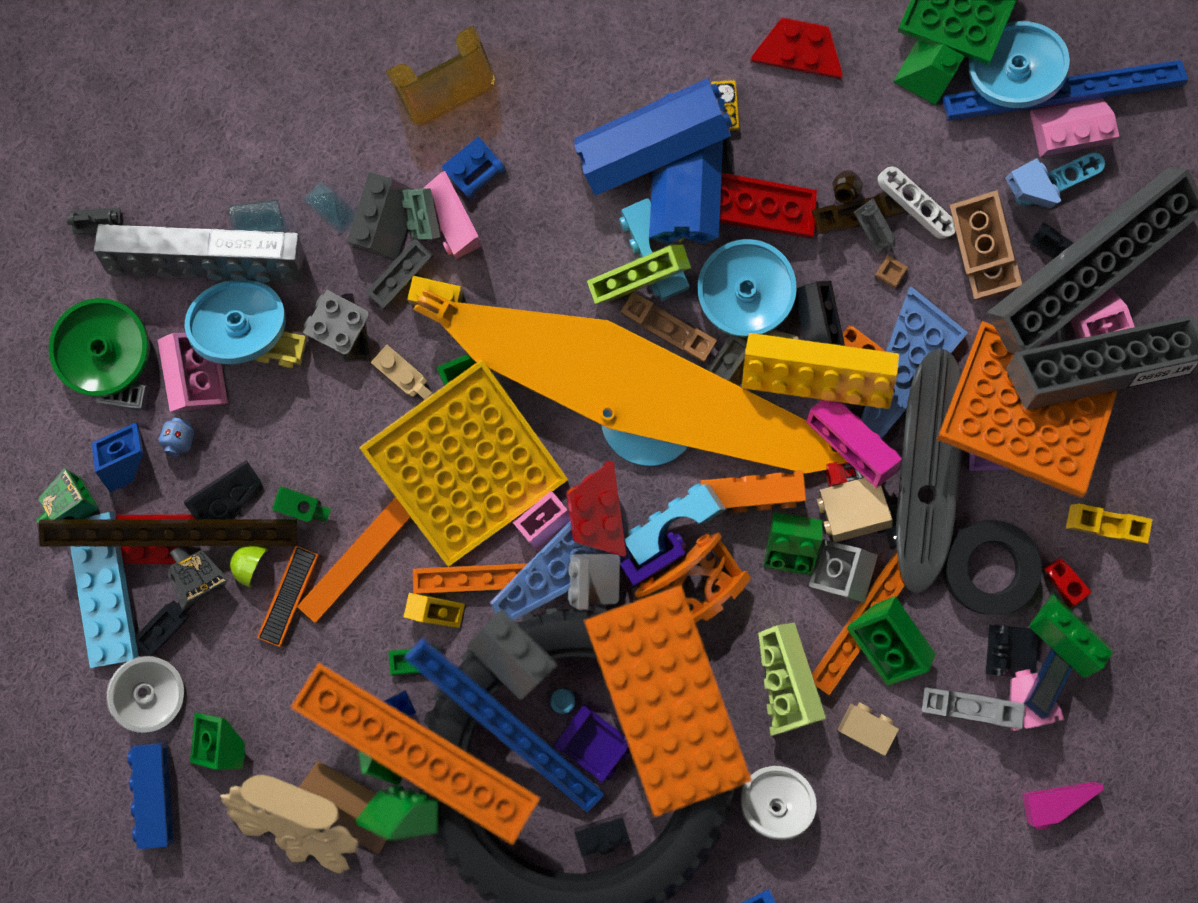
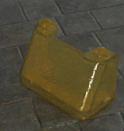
M474 25L461 31L456 38V45L460 54L429 71L416 76L413 69L406 64H399L385 71L394 93L412 124L416 126L426 125L489 92L495 86L496 78Z

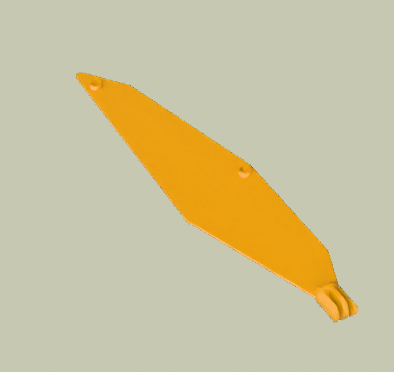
M425 288L422 292L424 296H420L418 299L420 305H415L413 309L440 323L475 362H479L482 359L489 369L609 429L787 470H803L805 474L826 470L828 463L837 462V464L848 462L838 452L832 450L831 445L806 423L807 420L609 320L451 302ZM604 410H607L611 413L610 418L604 417Z

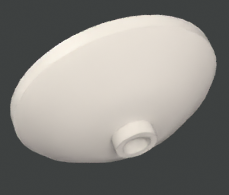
M151 656L134 658L123 664L114 673L107 690V704L113 718L123 727L142 733L156 731L170 723L179 712L184 698L183 681L178 671L167 661ZM144 688L145 694L139 697L138 690Z
M769 766L753 773L750 776L752 781L744 784L741 793V809L747 822L758 833L772 839H790L802 834L812 823L816 812V797L809 782L798 772L782 766ZM777 806L780 811L775 812L772 810V807Z

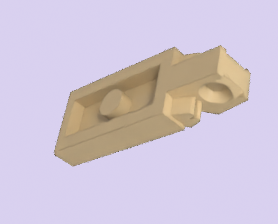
M387 344L371 361L377 369L413 398L417 393L423 399H427L433 394L424 386L428 382L424 376Z

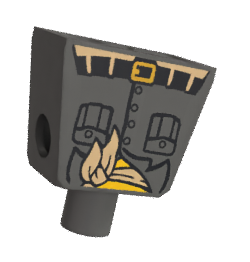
M179 546L170 552L176 563L170 567L168 576L182 610L225 587L228 579L203 551H198L190 556L184 546Z

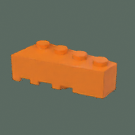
M803 470L794 471L793 474L772 473L765 476L751 475L740 478L701 480L699 482L701 485L709 484L725 509H732L733 513L747 512V507L757 506V511L772 510V505L781 504L782 509L797 508L796 503L806 501Z

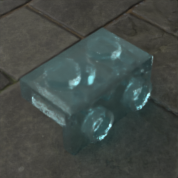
M278 199L235 204L228 207L233 230L282 232L284 228Z

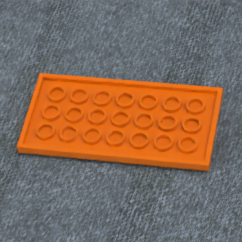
M681 585L584 620L655 817L752 781Z

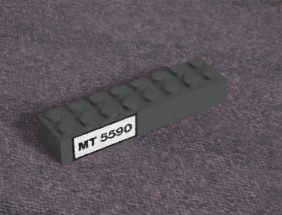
M98 224L94 252L106 273L116 277L134 275L140 278L159 276L165 279L183 277L189 280L208 278L213 281L232 279L237 282H244L248 279L257 280L261 283H268L270 281H281L286 284L303 282L305 253L298 233Z
M1190 315L1015 352L1006 370L1025 410L1185 376L1198 372V325L1193 316Z

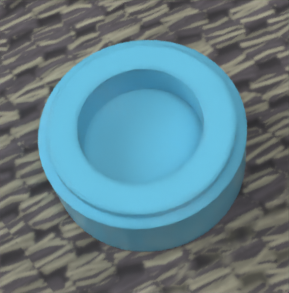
M565 688L556 690L551 696V707L560 714L570 712L575 706L574 694Z

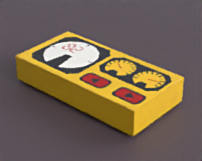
M736 81L711 82V84H717L722 96L720 98L725 100L724 113L728 112L733 124L729 129L739 130Z

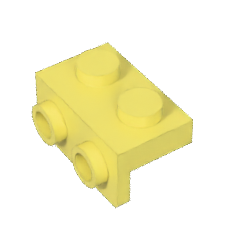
M283 332L273 348L254 360L263 363L275 360L279 361V366L293 368V365L301 366L307 337Z

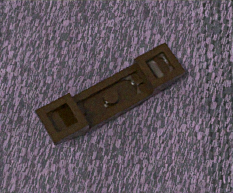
M882 192L874 197L837 206L834 204L813 209L812 214L818 233L825 234L861 226L854 212L871 199H874L884 219L907 211L886 192Z

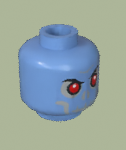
M172 418L171 421L163 424L159 444L165 448L164 452L166 454L179 456V453H187L190 450L195 431L191 427L190 422L180 418Z

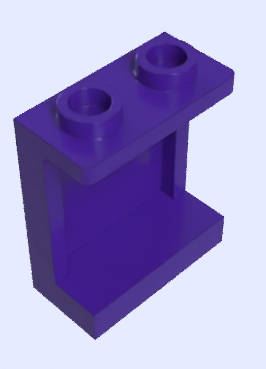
M670 532L665 535L672 549L637 571L630 559L620 563L621 568L632 585L637 584L685 554L683 548L686 545L679 534L674 536Z
M583 704L553 745L557 750L564 752L589 771L601 783L605 778L608 781L612 778L617 770L615 765L620 758L625 760L631 752L626 736L585 704Z

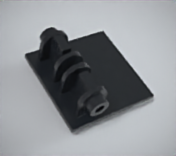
M989 624L985 674L1016 677L1015 672L1030 669L1031 674L1036 673L1038 635L1031 628Z

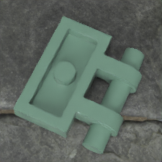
M431 188L402 190L404 197L402 204L403 208H406L408 216L406 224L408 230L411 231L412 239H435L440 237L439 223L436 218Z

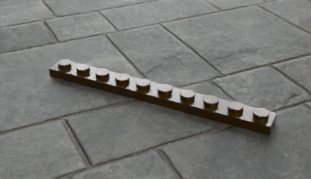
M40 519L38 522L39 547L297 546V519Z

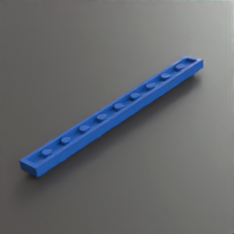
M1182 60L1070 76L1066 78L1061 89L1050 99L1026 108L999 106L985 99L977 91L944 95L943 105L948 121L1184 86L1188 81V77Z
M422 638L405 656L411 665L587 813L604 796L603 791L426 639Z

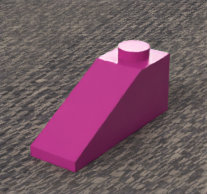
M1089 782L1022 793L1027 823L1038 830L1049 829L1051 824L1061 822L1103 791V785L1098 782Z

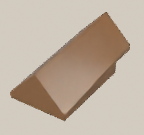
M996 190L951 204L950 209L974 300L1005 297L1012 293L1023 283L999 191Z
M318 760L299 788L323 797L336 806L338 816L330 827L340 826L346 828L352 838L356 839L358 843L379 854L388 839L356 825V818L377 793L343 772L339 773Z

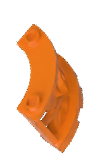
M719 532L712 535L705 534L675 564L654 576L650 575L640 581V586L635 595L637 598L644 599L652 596V592L661 588L666 591L680 585L682 587L686 576H709L704 587L706 599L700 602L695 598L685 597L687 604H692L690 612L694 623L702 618L708 621L723 610L721 604L729 597L735 599L748 584L751 577L747 571H742L720 540L722 536ZM711 550H713L719 558V561L715 567H713L715 564V557L713 554L711 555L710 559L706 560V555ZM723 566L726 568L730 575L722 571ZM712 584L715 586L719 585L714 592H711Z

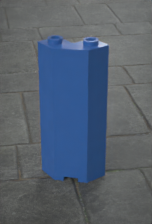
M709 78L704 79L574 139V146L577 154L581 157L584 175L594 195H599L730 137L729 128L733 124L728 112L722 113L718 98L722 96L717 84H711Z
M718 98L720 108L724 114L725 100ZM723 140L653 170L649 238L667 244L682 238L701 244L719 238Z

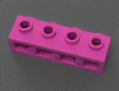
M822 400L810 409L806 423L875 488L897 473L902 458L894 449H891L884 443L877 433L871 431L860 417L855 416L844 403Z

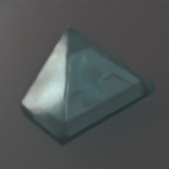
M320 181L304 198L311 207L339 231L356 214L333 190Z

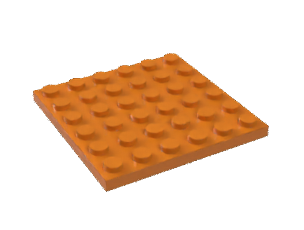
M982 321L937 440L1083 498L1118 390L1025 410L1006 370L1014 353L1007 351L994 325Z

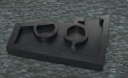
M245 460L183 502L195 519H232L231 516L240 505L245 503L261 483V480L248 461Z

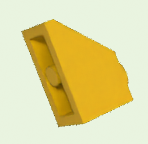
M409 593L404 617L424 623L460 628L465 604Z

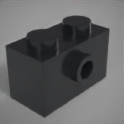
M622 813L574 828L581 857L599 852L600 855L608 854L614 851V847L630 842Z

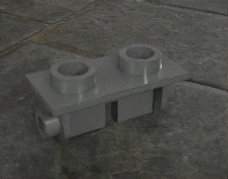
M871 199L854 212L876 253L885 247L887 250L895 247L896 244L894 242L896 239L874 199Z
M120 207L71 210V215H67V224L72 227V235L97 233L98 224L121 225Z

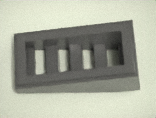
M134 383L129 387L127 402H123L124 390L119 393L118 401L114 400L115 395L109 396V399L97 397L96 403L146 411L151 387ZM134 390H138L136 403H132Z

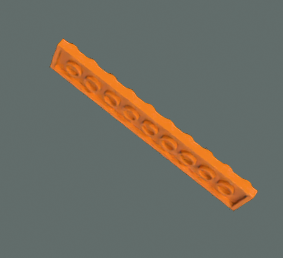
M321 663L317 664L290 707L512 844L540 797Z

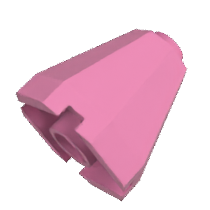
M1030 669L1015 672L1016 677L1011 678L1009 701L1024 703L1038 675L1037 673L1031 674ZM1055 702L1049 716L1042 720L1026 706L1023 727L1026 729L1064 720L1062 711ZM1010 727L1011 731L1019 730L1018 728Z

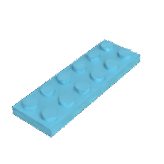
M107 512L89 516L85 519H116L115 512ZM70 547L90 668L138 658L121 547Z

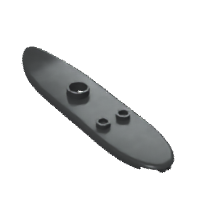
M945 349L933 350L921 361L914 375L907 402L897 503L896 545L902 579L906 587L913 593L925 591L939 576L949 553L955 523L962 449L939 441L937 437L962 372L955 358ZM928 486L934 492L931 503L926 504L919 500L918 492L921 487Z

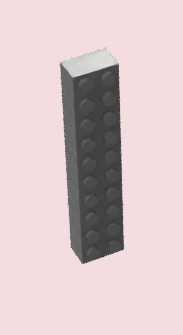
M1168 167L989 310L987 314L1007 351L1015 354V352L1037 348L1198 218V189L1189 170Z

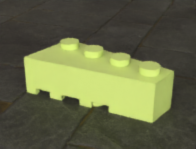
M795 622L777 625L759 632L762 665L766 668L764 686L765 689H768L770 703L767 704L768 715H771L772 727H769L770 736L792 731L826 719Z

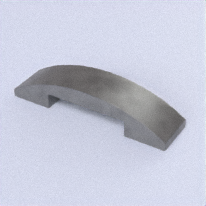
M925 687L922 712L1023 729L1026 705L998 698Z

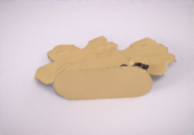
M266 775L248 778L242 787H231L229 794L221 795L222 803L228 807L227 814L237 823L238 828L244 835L261 836L270 831L276 836L275 842L281 849L286 851V855L291 862H305L308 855H313L323 867L340 874L350 869L342 853H355L358 841L352 838L351 834L344 827L328 828L336 821L338 816L337 808L331 801Z

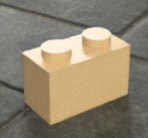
M860 702L857 706L850 704L837 730L886 756L899 730L892 726L894 720L882 714L879 718L870 714L872 709Z

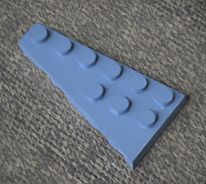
M911 286L907 291L885 352L899 354L897 378L890 409L864 406L860 417L863 423L871 431L877 433L881 439L907 408L911 384L917 368L924 357L936 349H945L952 353L968 333Z
M569 521L490 602L495 614L504 609L515 620L568 592L570 587L569 563L571 562V554L613 553L574 542L571 522ZM626 543V556L618 555L620 563L633 557Z

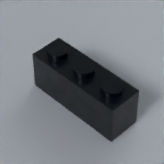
M816 281L796 288L795 302L798 308L804 341L845 346L832 282Z

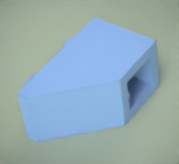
M1037 158L1012 171L1005 178L1019 200L1046 208H1052L1061 201L1059 189L1051 183L1048 178L1047 168Z

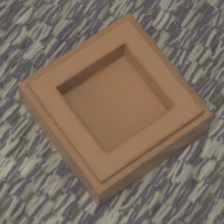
M887 255L874 277L895 289L909 267Z

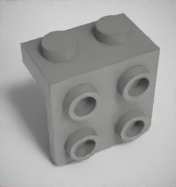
M326 290L324 295L322 294L318 298L315 312L306 320L303 333L307 337L347 355L364 327L369 313L367 310Z
M571 554V562L569 563L570 587L568 589L570 605L578 610L588 609L589 604L617 603L619 600L620 557L616 554Z

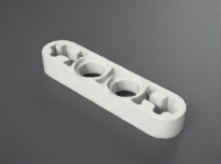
M887 167L879 174V186L935 237L947 239L955 233L956 229L953 218L898 168ZM889 175L893 176L891 183L887 181ZM901 183L903 186L896 190V188ZM904 189H908L913 193L912 201L904 198ZM922 205L930 208V217H925L922 214ZM938 216L939 218L933 223L932 220ZM943 223L947 225L945 228V232L941 229L943 227Z

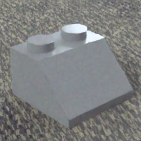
M822 539L808 587L864 603L878 555L861 548Z

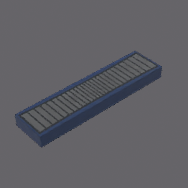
M1052 648L1023 703L1042 720L1049 716L1072 670V667Z

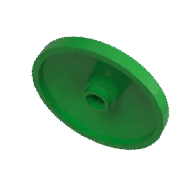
M88 299L70 307L55 323L49 339V358L55 374L67 387L83 395L107 397L126 390L141 376L148 362L150 341L144 323L130 308L111 299Z

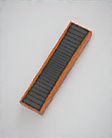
M295 546L257 638L282 647L297 611V606L302 599L320 556L319 554Z

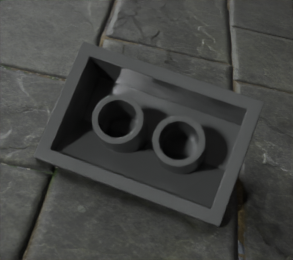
M369 172L347 239L350 247L396 260L400 254L408 229L406 224L408 216L406 208H403L402 200H404L402 190L410 189V187L392 178Z
M501 609L466 645L520 700L557 664L504 609Z

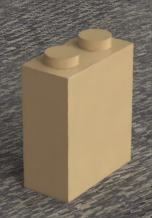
M861 478L820 490L821 498L817 499L820 513L825 512L827 521L823 522L827 536L832 535L834 543L892 528V518L881 485L875 488L866 478Z

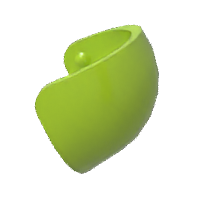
M263 546L240 547L233 554L230 561L233 577L239 583L252 588L251 579L255 568L263 554L268 552L269 549Z

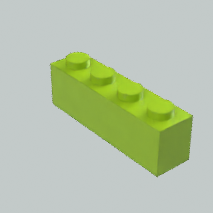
M670 245L592 278L587 283L595 304L608 303L691 269L684 246Z

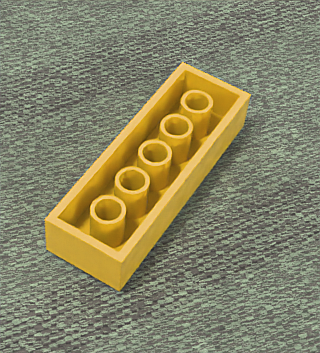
M749 333L744 359L742 388L890 409L897 378L899 354Z

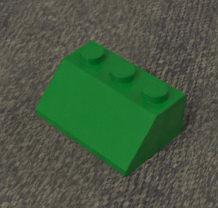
M1055 593L1049 596L1029 625L1042 640L1083 678L1102 670L1113 653L1109 644Z
M896 596L874 604L847 627V630L887 686L929 672L936 653Z
M390 785L387 790L377 792L356 818V825L389 840L437 833V801L427 798L426 794H417L413 789H404L403 785Z

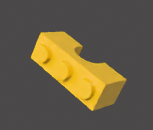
M1078 503L1070 505L1066 529L1135 544H1148L1153 519L1131 514L1103 511V508Z

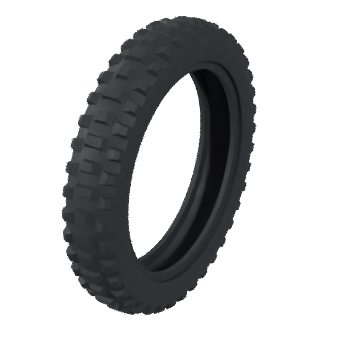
M571 606L570 611L557 610L555 607L547 609L546 614L534 616L533 613L523 615V621L516 623L552 659L570 656L597 658L584 620L605 613L606 608L596 607L593 612L578 610ZM467 650L461 656L463 662L458 668L491 696L504 684L472 651ZM437 689L433 697L436 704L431 712L426 713L424 723L428 725L427 729L469 754L472 735L478 720L445 692ZM419 787V794H426L427 798L437 801V833L432 834L436 844H442L444 847L443 854L445 855L446 862L450 867L456 865L461 879L467 885L473 883L476 886V892L485 901H489L492 898L495 900V903H662L675 896L674 889L676 887L681 889L694 877L692 871L698 870L701 865H705L710 858L707 851L713 850L722 835L719 828H722L724 822L729 818L730 809L727 807V804L731 803L735 788L675 809L666 827L646 849L622 864L609 869L588 873L558 872L530 863L507 848L491 830Z

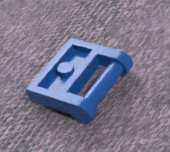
M479 136L441 166L443 171L446 172L448 177L468 200L475 196L474 193L498 173L502 174L507 170ZM488 161L493 165L468 186L464 183L465 180Z

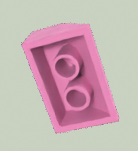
M1103 98L1030 110L1040 157L1108 145L1120 137L1115 114Z
M446 172L440 173L424 188H431L436 218L439 223V233L442 232L446 239L442 244L448 255L453 253L455 259H458L482 247Z
M171 333L158 339L170 412L191 411L228 403L222 365L220 363L209 361L200 356L192 348L186 333Z

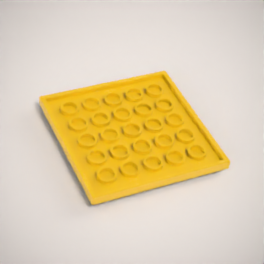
M482 359L359 447L448 567L539 502L550 491H554L568 480Z

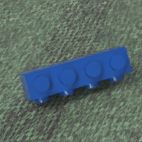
M168 742L137 744L132 746L131 751L128 752V764L132 766L129 788L133 792L134 802L131 803V815L135 817V827L132 831L133 842L136 843L137 849L168 847L174 843Z

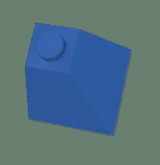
M137 422L91 443L95 473L109 492L123 488L134 480L143 456Z

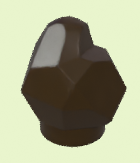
M845 170L835 177L832 185L836 200L847 204L856 200L861 193L863 182L852 170Z

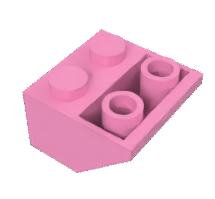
M1112 288L1108 289L1070 320L1077 339L1135 327L1127 305Z
M550 491L513 524L539 553L570 521V514L555 494Z

